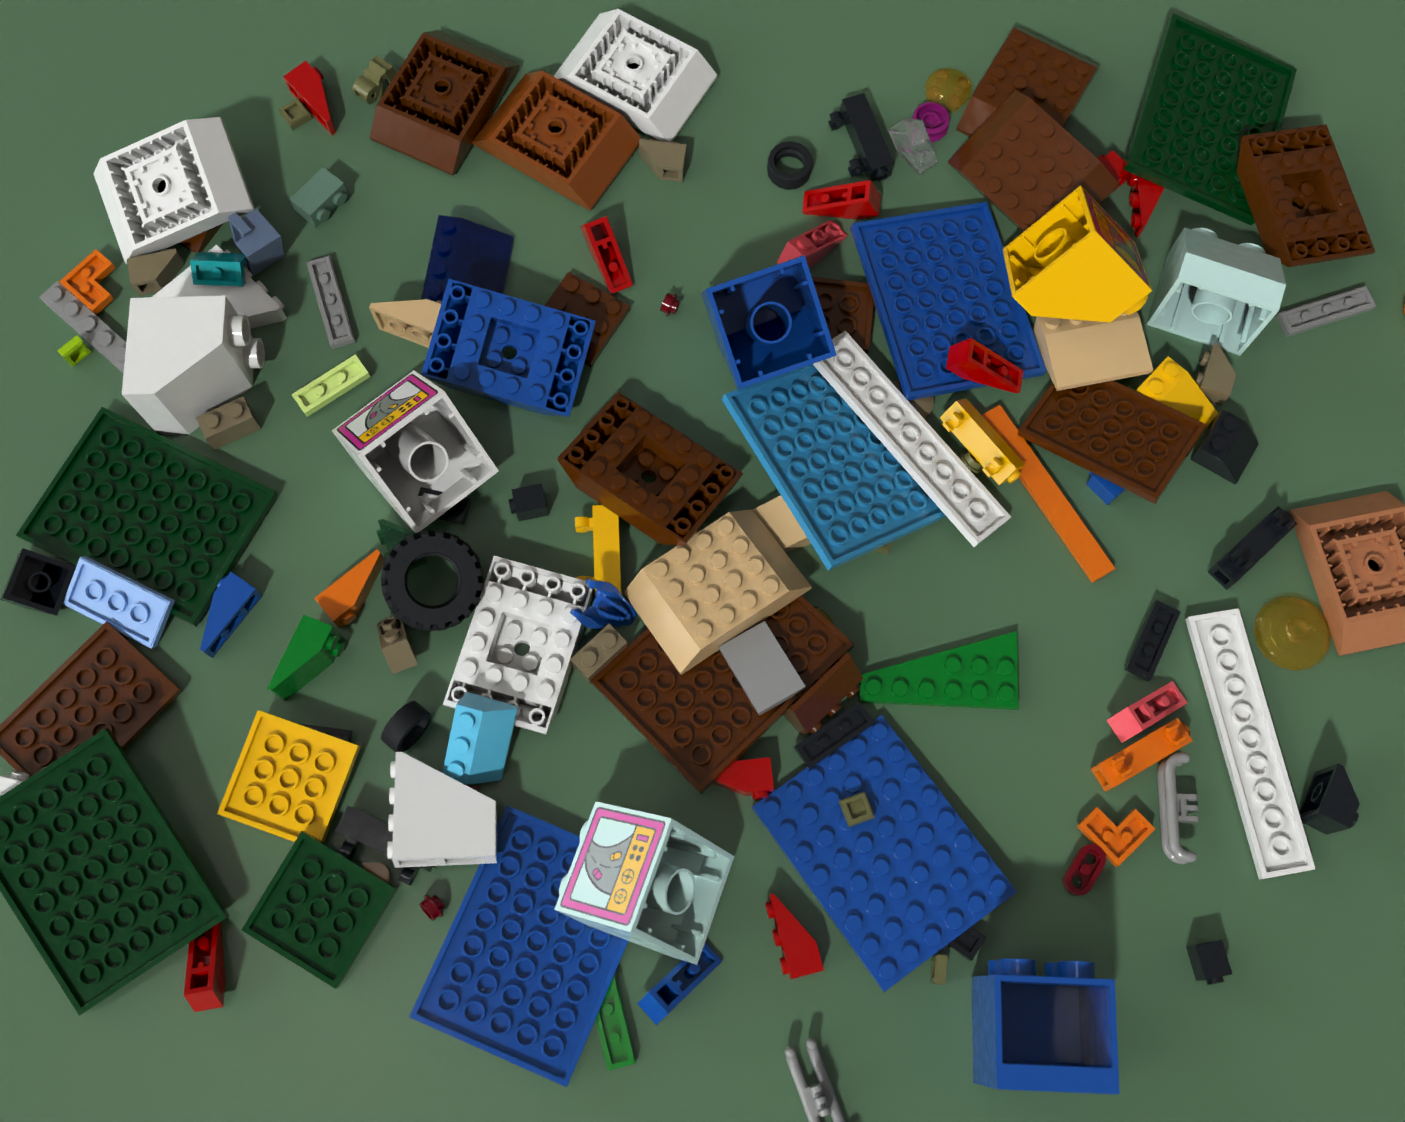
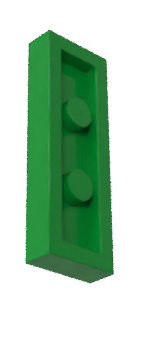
M613 977L596 1017L607 1071L636 1063L616 978Z

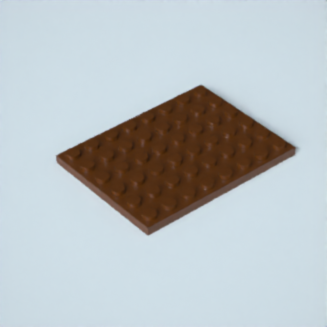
M803 596L798 597L763 620L805 684L806 690L811 685H814L828 668L833 667L843 654L848 653L854 648V643ZM648 628L590 680L592 685L700 794L786 713V709L793 705L798 697L806 691L798 693L759 716L720 650L680 675Z

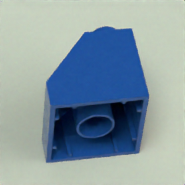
M805 255L707 288L701 293L717 343L736 389H741L837 356Z

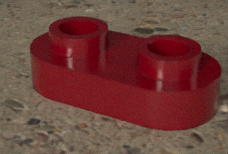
M1088 844L1081 847L1076 853L1063 876V886L1069 894L1081 896L1087 894L1093 887L1106 863V854L1100 846ZM1087 854L1092 855V864H1089L1086 861ZM1074 877L1080 880L1079 887L1073 885L1072 879Z

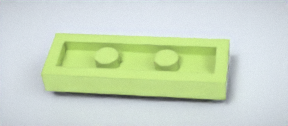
M353 355L291 395L308 417L371 376L358 357Z

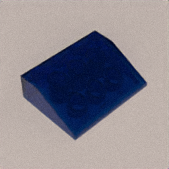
M438 215L421 300L442 301L448 279L503 294L514 237L464 218Z

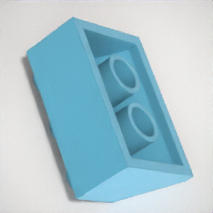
M466 692L456 704L442 773L467 785L501 781L518 706Z

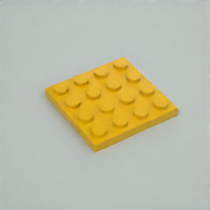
M258 710L217 814L293 842L296 841L301 831H306L320 841L325 842L361 746Z

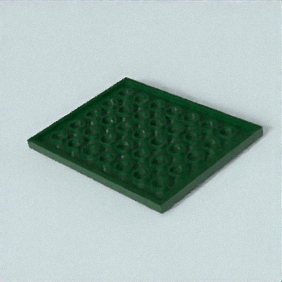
M1173 13L1167 23L1123 170L1248 225H1253L1255 221L1237 174L1241 139L1244 135L1281 131L1297 69Z
M101 407L16 536L74 566H77L81 556H87L175 600L170 614L197 627L212 602L213 594L217 589L219 581L229 575L278 496V493Z
M109 728L100 731L0 796V892L79 1016L229 917L228 912Z

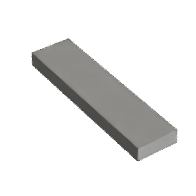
M330 255L307 261V267L331 349L356 343Z
M1365 285L1280 312L1276 315V319L1285 337H1289L1371 311L1376 307V304Z

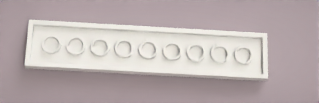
M846 330L833 338L832 342L837 356L816 362L813 365L973 547L977 546L1011 518L1009 513L911 403L906 400L903 394Z
M1239 608L1186 618L1185 621L1259 880L1315 870L1314 861Z

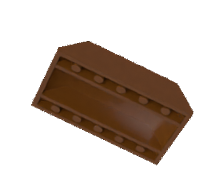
M1020 26L1014 27L973 93L956 130L971 137L1015 90L1030 97L1057 123L1065 128L1100 65Z
M1017 90L1001 104L947 162L1022 233L1080 185L1099 205L1119 186L1117 180L1101 161L1030 97Z

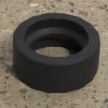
M793 141L782 142L776 145L770 151L768 157V177L773 184L782 189L792 190L804 186L809 180L812 171L813 161L811 153L805 146ZM783 157H794L803 163L804 168L797 174L788 175L777 169L776 162Z
M416 701L408 702L388 721L382 731L381 740L394 752H405L418 741L427 729L432 717L430 712Z

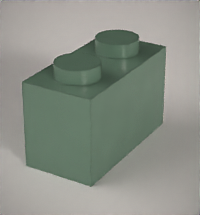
M322 167L289 200L295 212L316 228L322 222H325L338 206L345 203L349 194L345 184Z

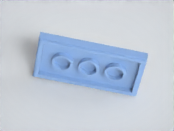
M81 556L62 604L101 624L107 621L119 633L153 649L157 648L175 600L87 556Z

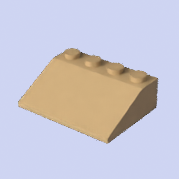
M1137 312L1130 315L1122 313L1112 322L1036 317L1033 333L1045 367L1057 391L1153 372L1140 316Z

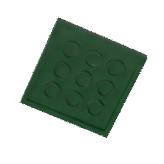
M301 831L243 926L242 931L336 989L340 986L396 892L397 887L306 831Z

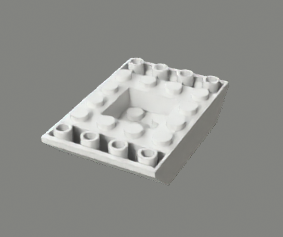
M615 9L598 15L553 77L622 114L632 127L659 141L673 142L717 79V74L697 49L620 9ZM633 63L639 65L636 69H630L627 66Z
M221 117L189 119L177 123L100 158L93 173L125 264H127L128 258H133L140 254L147 255L159 252L228 222V217L234 213L241 216L255 209ZM165 180L166 188L163 192L159 193L158 185L161 181Z
M494 556L484 583V589L480 595L481 600L478 606H476L443 705L455 709L456 704L466 692L518 706L514 726L547 735L557 716L572 669L570 659L577 653L585 628L584 625L570 614L571 609L579 608L584 612L589 608L594 589H590L584 580ZM520 643H526L530 646L529 652L524 656H519L515 653V648Z

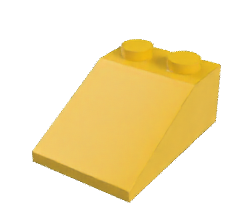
M1169 356L1136 390L1147 397L1207 424L1206 427L1219 414L1191 375Z

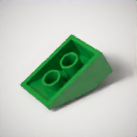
M303 614L267 689L280 699L287 701L334 663L335 658L339 657L344 650L345 639L332 625Z

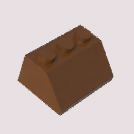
M849 653L843 654L833 667L828 668L814 685H811L798 697L793 705L786 709V713L783 716L801 735L808 732L810 734L816 732L823 725L821 720L827 714L832 716L841 708L842 705L839 702L845 696L851 698L860 689L858 684L863 680V677L852 656Z

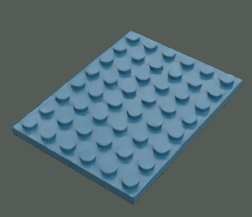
M813 364L731 391L722 397L721 400L828 571L947 517Z

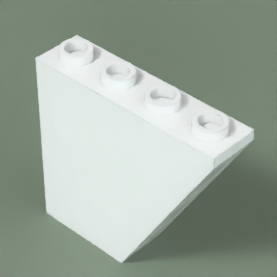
M217 244L208 251L216 253H231L227 249L223 251ZM189 266L152 296L226 295L237 314L248 317L250 329L282 322L287 319L282 310L285 307L276 296L271 298L267 294L269 292L262 282L259 280L255 282L251 279L253 275L245 266L246 284L244 286L193 285L191 266Z
M396 752V759L391 761L390 774L391 778H395V787L390 788L389 801L390 804H394V814H389L388 828L389 831H393V841H389L387 845L388 859H392L395 868L497 863L496 801L403 752Z

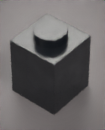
M542 483L511 489L513 498L508 499L511 514L516 513L518 521L549 515Z
M1222 940L1186 947L1196 981L1206 980L1207 985L1224 982L1223 976L1232 974Z

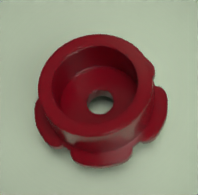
M667 293L663 300L660 311L666 313V316H669L670 313L675 314L680 301L677 300L676 293L674 295Z
M425 895V899L419 906L426 916L432 921L438 917H443L442 910L445 906L436 895H433L431 898L429 895Z

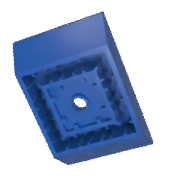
M448 279L421 375L450 389L543 415L570 417L596 321ZM507 347H513L517 351V355L513 359H506L502 355L503 350Z

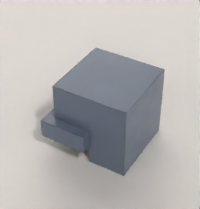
M257 209L243 217H240L237 213L228 217L234 244L246 256L247 261L244 263V266L253 276L285 257L281 236Z

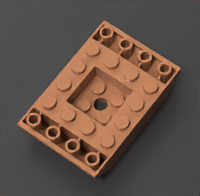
M1383 491L1288 511L1297 523L1294 529L1338 656L1405 643V504L1389 492ZM1368 560H1374L1378 564V572L1369 568Z

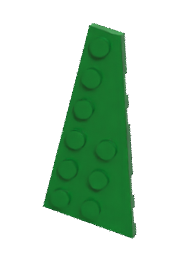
M1017 631L861 674L863 680L859 683L858 702L1017 710L1019 708Z

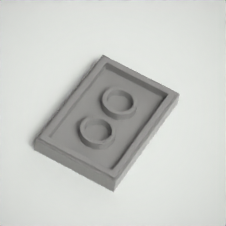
M765 621L719 646L721 654L759 716L806 690L805 684Z

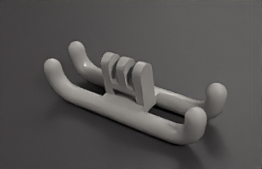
M1185 752L1175 753L1162 760L1157 771L1161 846L1166 857L1178 864L1195 862L1197 859L1195 852L1186 851L1181 847L1179 838V822H1199V816H1188V812H1198V805H1187V801L1198 800L1197 794H1177L1175 769L1183 763H1188L1191 758Z
M809 1038L806 1041V1048L818 1079V1083L811 1086L807 1085L795 1048L792 1046L785 1049V1057L808 1121L821 1122L819 1116L824 1117L831 1114L833 1122H845L816 1039Z

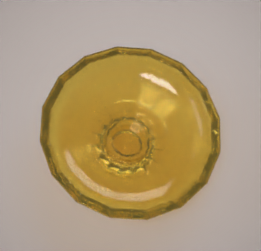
M1292 596L1275 598L1263 605L1255 619L1254 635L1257 646L1264 656L1278 667L1292 671L1310 669L1320 663L1329 651L1331 633L1328 622L1317 607L1304 599Z

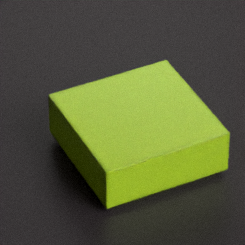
M78 335L57 350L72 367L92 352Z

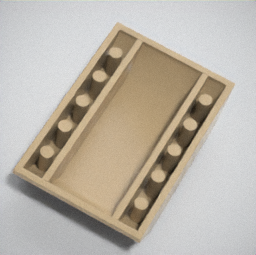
M750 509L725 514L696 533L685 546L678 545L640 570L623 593L680 675L717 652L719 646L753 628L812 589V586L754 511Z

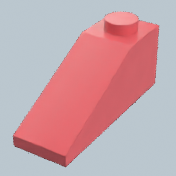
M1171 681L1115 714L1107 722L1121 743L1188 702L1175 683Z

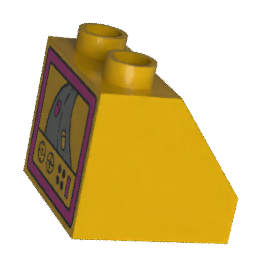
M1081 185L1002 249L1012 297L1031 316L1112 322L1122 313L1130 315L1137 312L1146 303L1148 294L1152 292L1136 243Z

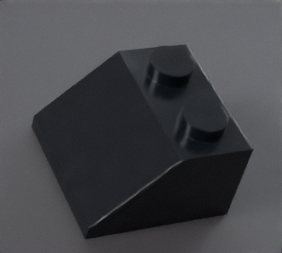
M1223 409L1211 422L1190 460L1236 485L1259 443L1246 421Z
M22 548L19 551L0 600L57 616L76 566Z
M1336 764L1315 772L1299 811L1302 823L1326 835L1352 828L1359 817L1357 810L1360 803L1344 766Z

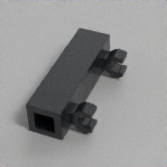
M862 93L842 99L840 111L829 114L831 120L828 121L831 130H837L845 125L856 150L858 158L849 161L851 166L848 167L850 176L855 177L865 172L867 179L872 182L887 179L892 174L894 161L865 94Z
M1277 506L1223 556L1208 573L1226 590L1229 589L1289 533L1297 523L1289 512Z
M347 806L335 831L347 837L339 852L350 859H353L359 842L387 854L388 842L393 841V831H389L387 822L350 806ZM437 866L404 867L398 880L411 886L419 868L431 872L432 868H437Z

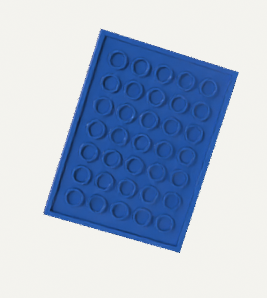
M987 202L852 223L850 229L906 400H916L987 386L965 380L946 369L949 347L970 338L1024 370L1022 379L1043 376L1047 372L1026 310L1012 297L1002 250L1003 246Z
M880 715L873 720L874 724L812 768L809 769L807 767L770 793L768 795L769 798H763L752 806V809L878 986L885 992L1017 891L889 723ZM865 791L875 818L848 828L839 805V800Z
M507 805L497 825V863L479 864L409 1018L567 1087L628 941L592 928L554 910L560 896L559 888L561 881L570 870L580 844V836Z

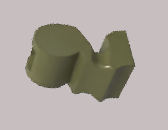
M376 55L375 58L370 60L369 67L363 70V76L358 77L354 82L353 93L368 104L379 100L383 94V81L386 80L391 83L396 75L393 66Z

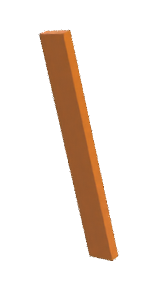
M1001 405L982 414L984 419L1025 463V466L1020 470L1022 474L1019 477L1020 481L1091 583L1116 569L1035 453L1025 439L1018 436V429Z

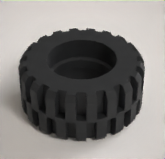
M424 530L411 534L393 547L384 562L381 574V588L385 602L399 620L413 628L423 631H442L455 627L473 613L472 611L481 600L480 595L484 589V572L479 562L480 559L466 541L464 542L459 536L441 530ZM439 556L449 561L454 567L458 578L457 588L453 596L445 603L435 606L424 605L415 600L410 594L407 586V575L411 566L420 558Z

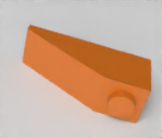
M378 549L314 598L339 628L355 620L356 614L361 611L384 565L385 559Z

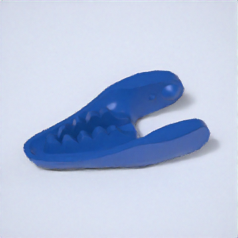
M587 578L586 583L590 589L596 588V598L593 604L584 612L579 608L571 609L570 614L582 625L594 629L606 627L608 624L611 626H627L636 619V611L614 585Z

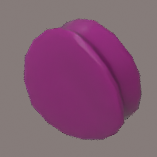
M927 102L921 104L915 109L911 118L913 132L919 139L925 142L933 143L940 140L948 131L949 113L944 106L938 103Z

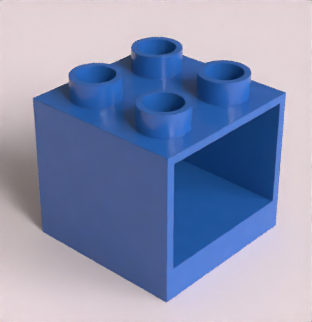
M988 960V975L972 977L973 1083L1000 1090L1120 1095L1115 979H1095L1094 962L1058 961V963H1044V976H1036V960Z

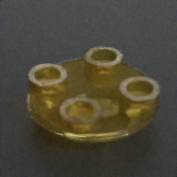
M950 68L939 69L928 77L925 85V97L928 102L938 103L950 111H957L970 98L971 84L969 79L958 70Z

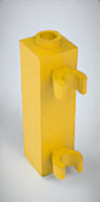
M967 398L957 400L940 417L944 422L942 425L948 432L952 431L982 465V471L989 478L992 477L998 485L1006 482L1011 484L1022 475L1020 470L1025 466V463Z
M592 505L593 518L575 517V528L577 533L593 531L594 577L577 576L576 578L584 581L587 578L609 582L622 594L619 516L603 505Z

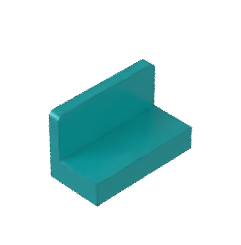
M199 252L190 260L193 285L244 286L246 284L244 263L247 261L246 256L243 253Z

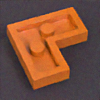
M95 249L59 282L97 315L114 300L112 295L99 283L116 267Z
M1098 807L1094 808L1076 826L1093 844L1103 849L1106 858L1115 867H1118L1155 830L1137 809L1132 810L1116 826Z

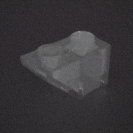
M905 118L888 130L896 151L917 174L921 175L938 163L923 120Z

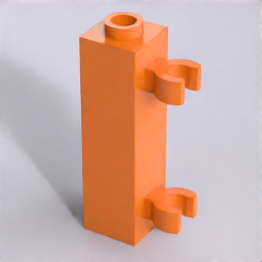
M1176 718L1092 767L1091 771L1106 792L1192 742L1190 730L1185 723L1180 722Z

